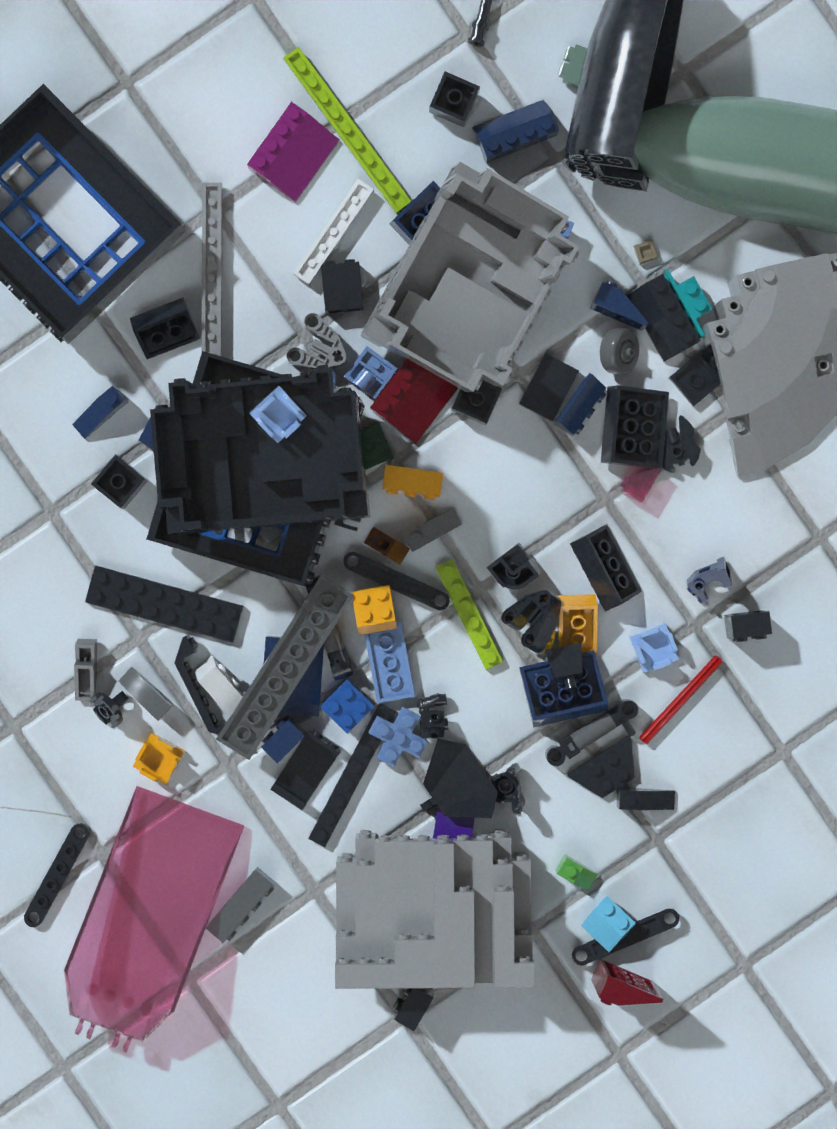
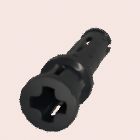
M481 0L477 18L472 22V34L468 38V43L478 47L485 45L484 36L485 32L489 29L487 20L492 0Z

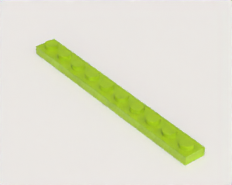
M297 47L283 58L284 62L393 211L397 214L406 208L412 201L301 49Z

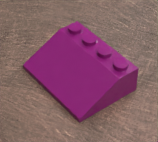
M291 101L247 163L250 171L296 202L340 139Z

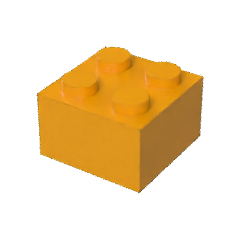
M389 585L351 592L354 595L352 599L359 635L397 629Z

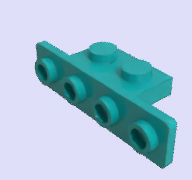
M669 269L664 270L662 274L665 276L699 339L703 338L705 334L696 319L713 309L695 276L677 285Z

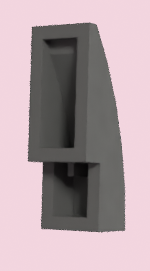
M77 639L75 643L76 662L74 664L75 701H90L91 697L96 694L97 639Z
M133 667L120 678L119 682L157 721L161 720L173 706Z

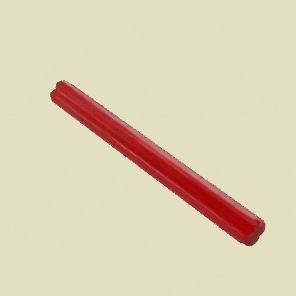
M715 655L642 733L639 738L643 743L648 744L719 668L723 663L722 659Z

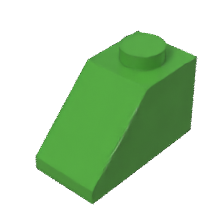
M566 854L555 869L559 876L586 890H589L598 875Z

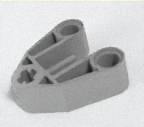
M307 314L304 319L307 330L333 346L330 347L316 339L312 343L310 349L326 357L325 360L298 347H292L286 353L288 362L292 366L307 369H316L318 365H328V368L332 369L344 366L347 362V355L339 335L318 314ZM311 318H316L318 320V325L316 327H310L308 325V321ZM293 352L300 353L301 357L298 361L290 359ZM341 353L343 360L336 362L334 355Z

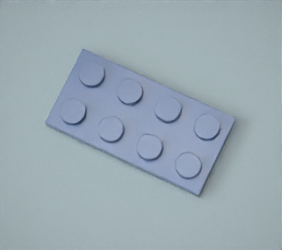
M401 621L396 622L397 629L365 634L377 703L415 697Z

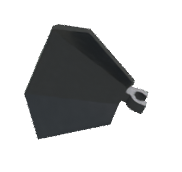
M438 738L423 782L424 787L432 798L420 805L422 810L427 812L435 805H438L445 817L492 819L498 791L466 744Z

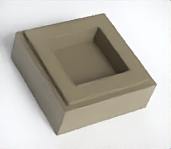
M653 240L633 246L639 265L658 259Z

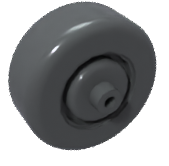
M612 328L606 332L601 341V364L608 373L628 374L634 369L638 361V338L630 329Z

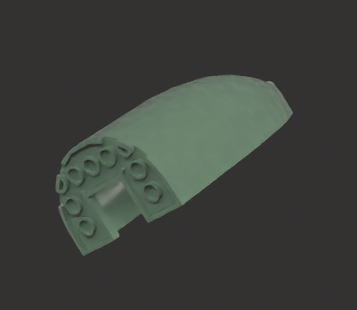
M706 96L684 99L642 112L634 151L639 161L637 170L644 173L646 177L666 190L688 201L723 213L837 234V109L764 97Z

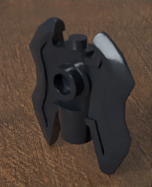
M682 415L679 416L680 435L676 428L666 430L665 433L666 439L662 468L671 473L676 472L673 464L683 466L688 459L690 460V465L694 466L699 459L701 451L695 443L692 424Z

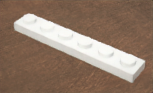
M357 179L293 275L308 285L311 284L320 271L321 265H324L374 192L373 188Z

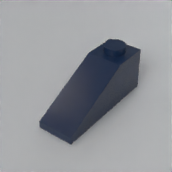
M112 385L72 425L86 439L124 407L128 401Z

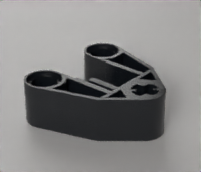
M547 590L527 594L502 613L501 620L507 626L518 631L523 629L527 623H530V627L522 635L521 643L531 651L540 653L545 649L558 624L561 599Z

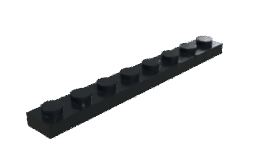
M382 703L378 704L308 837L309 840L326 847L381 742V739L368 733L376 716L378 715L391 722L396 713L395 710Z

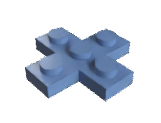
M402 706L394 723L378 715L376 716L368 733L384 741L376 756L378 760L394 767L403 750L420 758L428 742L426 739L412 733L420 715Z

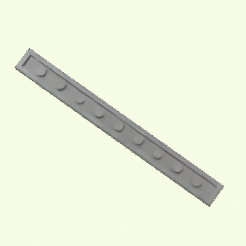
M202 183V351L221 357L222 183Z

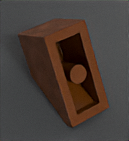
M375 527L371 529L363 542L401 565L410 548Z

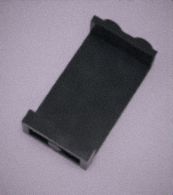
M309 730L270 789L300 810L304 809L310 797L341 752L338 749L340 747L332 740L327 742L323 739L324 735L317 730H313V732Z

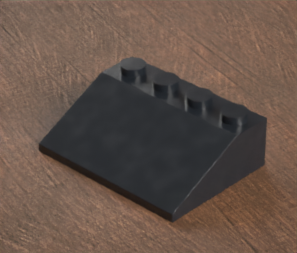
M620 385L607 387L601 463L649 468L663 467L669 392Z

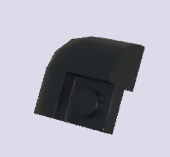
M520 543L486 567L503 588L506 587L511 590L524 588L541 574L534 558L528 555Z

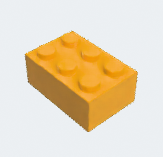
M385 465L382 489L386 490V494L397 495L398 492H403L406 497L416 498L417 495H424V499L435 501L436 497H440L443 473Z

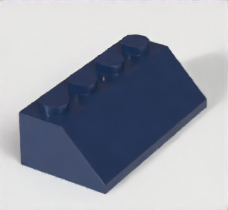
M544 99L472 127L486 163L553 138L559 132L552 111Z

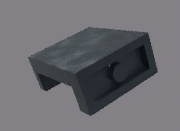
M355 259L344 260V263L336 264V261H327L325 265H321L326 314L364 310L359 262H355Z

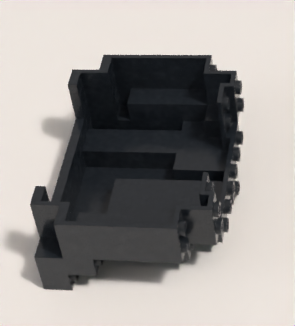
M318 365L316 369L311 370L312 372H302L296 377H292V374H281L280 378L272 379V376H261L260 380H252V378L248 377L241 378L240 382H232V379L220 380V384L204 381L200 382L201 385H193L191 382L186 381V378L174 379L173 383H168L170 407L168 405H156V409H150L158 508L166 510L168 534L181 535L225 529L236 530L369 518V494L367 493L366 473L363 464L358 396L355 390L339 388V392H337L335 372L332 368H328V365ZM280 386L307 416L300 422L301 425L287 438L284 437L277 443L250 415V412Z

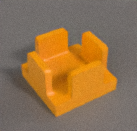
M152 732L135 758L136 761L133 767L140 770V774L152 781H160L167 785L186 750Z

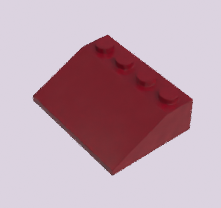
M406 359L370 406V410L416 444L458 390V387Z
M599 959L591 981L602 1003L609 1006L612 1004L621 1006L663 1002V997L652 980Z

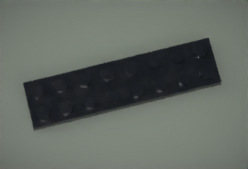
M97 565L94 567L85 603L231 643L234 642L243 610V605Z

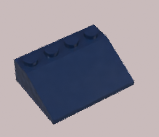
M266 636L264 663L279 641V636ZM324 644L278 715L319 716Z
M594 650L582 653L583 675L581 679L576 680L577 689L573 691H566L564 682L555 683L546 661L519 667L533 728L608 711V700Z

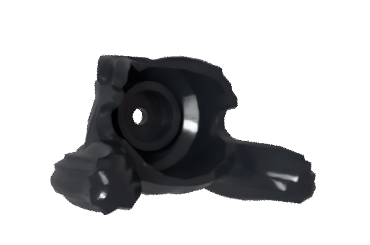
M517 763L507 768L506 772L492 775L491 781L498 791L496 802H511L513 813L521 814L525 805V799L521 793L520 780L518 778L520 766Z

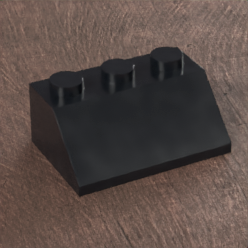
M183 297L130 318L132 330L147 360L200 339Z

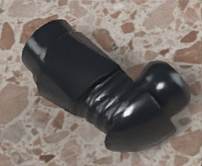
M436 693L425 698L421 696L417 702L419 714L421 715V711H429L428 708L447 705L446 694Z

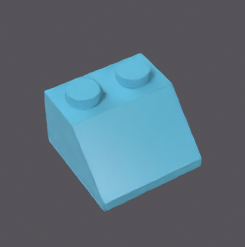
M606 896L581 926L610 953L636 923Z

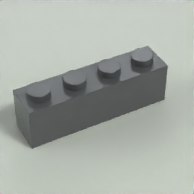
M256 867L208 923L206 929L222 943L226 939L230 941L237 933L235 929L238 925L243 926L249 919L247 915L250 911L253 910L255 912L262 904L260 902L261 898L264 895L268 897L274 890L272 886L275 881L259 867Z

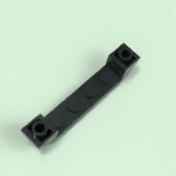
M186 635L182 638L174 664L208 732L218 735L226 723L217 727L218 719L214 712L210 713L208 706H210L209 701L205 695H201L199 691L201 685L197 678L193 679L190 673L193 671L190 663L184 661V658L196 653V648L198 647L195 639Z

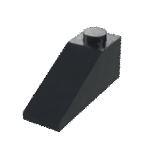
M622 787L617 789V807L620 810H674L675 790Z

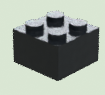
M445 71L429 106V113L465 127L479 95L480 86Z
M483 380L479 389L474 390V392H465L460 389L451 411L486 426L502 388L495 387Z
M115 454L91 485L120 509H125L147 483L148 479L123 458Z
M758 610L724 615L726 636L733 641H748L747 637L755 640L766 639L767 635L772 634L769 611Z
M403 988L402 998L398 997L393 1005L394 1020L415 1031L434 999L433 988Z

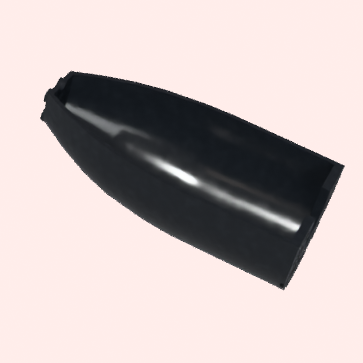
M606 0L604 2L584 58L562 163L569 171L574 173L577 170L581 177L591 181H595L598 178L605 185L647 192L649 178L637 170L639 161L634 151L642 112L665 105L684 0Z

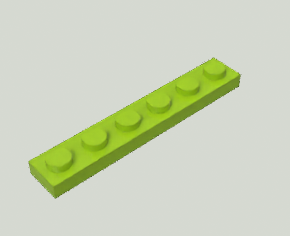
M453 559L436 566L435 568L485 670L502 663V658Z

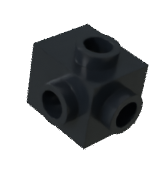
M421 711V738H444V731L448 730V718H444V711Z

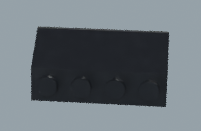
M663 274L627 295L628 299L649 322L645 330L663 362L700 342L699 337Z
M607 524L570 543L605 612L625 603L642 592Z

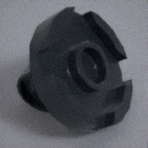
M123 691L113 699L105 693L99 692L91 697L90 703H94L93 711L104 724L110 723L112 724L111 728H115L123 721L119 706L129 698Z

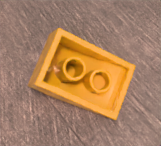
M596 594L558 595L557 597L561 599V609L557 624L558 647L581 643L582 653L594 650L595 655H597L598 603Z

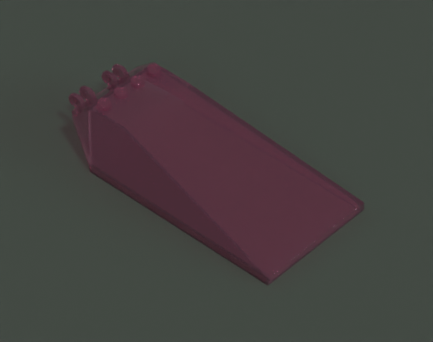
M136 786L64 968L69 1015L80 1019L75 1034L79 1035L81 1033L84 1021L91 1023L86 1034L88 1039H91L96 1025L116 1032L112 1048L118 1046L121 1034L128 1036L123 1046V1052L127 1053L132 1038L143 1042L175 1011L245 827L244 825Z

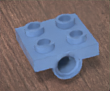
M366 346L344 378L376 400L398 368Z

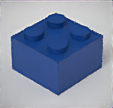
M347 678L324 701L320 708L348 734L375 705Z

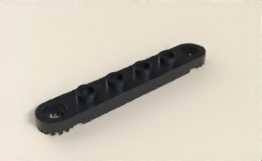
M349 552L343 559L344 566L348 570L383 586L389 585L390 589L431 608L444 610L449 606L450 599L445 592L357 552ZM350 556L358 558L357 566L351 567L348 565L347 560ZM438 595H442L446 599V603L441 607L437 606L434 601Z
M75 824L67 835L24 914V921L29 927L39 926L49 912L90 836V829L86 824ZM77 828L84 829L85 836L83 838L76 836L75 831ZM31 912H36L39 915L37 922L30 920L29 915Z
M665 909L636 921V925L610 953L594 939L574 948L572 959L577 965H587L676 927L679 923V914L674 909ZM667 913H672L675 916V922L672 924L666 923L664 916ZM579 950H584L587 953L586 960H577L576 953Z

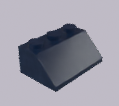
M589 372L553 424L570 436H574L575 433L579 435L585 426L582 424L585 418L590 419L595 412L593 407L596 402L601 403L606 396L604 392L606 387Z

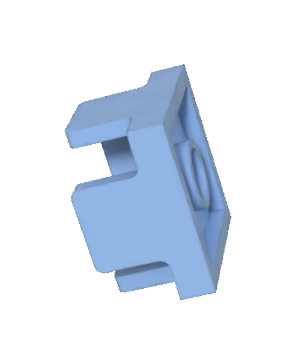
M280 386L250 412V415L277 443L284 437L287 438L301 425L300 422L307 416Z
M666 623L629 637L643 673L657 670L672 664L673 661L679 660L676 652L678 651L672 633L668 631Z

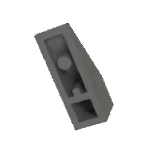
M452 508L404 534L403 537L411 551L414 552L459 527L462 523Z

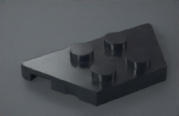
M628 735L569 772L567 776L604 798L635 778L631 737Z

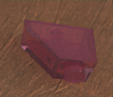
M655 468L630 475L629 478L625 476L620 484L623 487L620 492L638 503H642L662 469Z

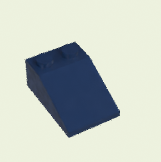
M434 181L389 223L408 245L413 240L424 217L430 212L435 202L434 199L440 190V187Z
M613 282L601 283L590 309L643 331L649 322L622 290L617 288V285Z

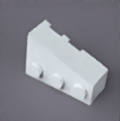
M211 655L194 669L196 677L203 688L230 717L245 691L242 692L239 689L240 685L233 677L230 678L225 667L221 663L219 664L214 656Z

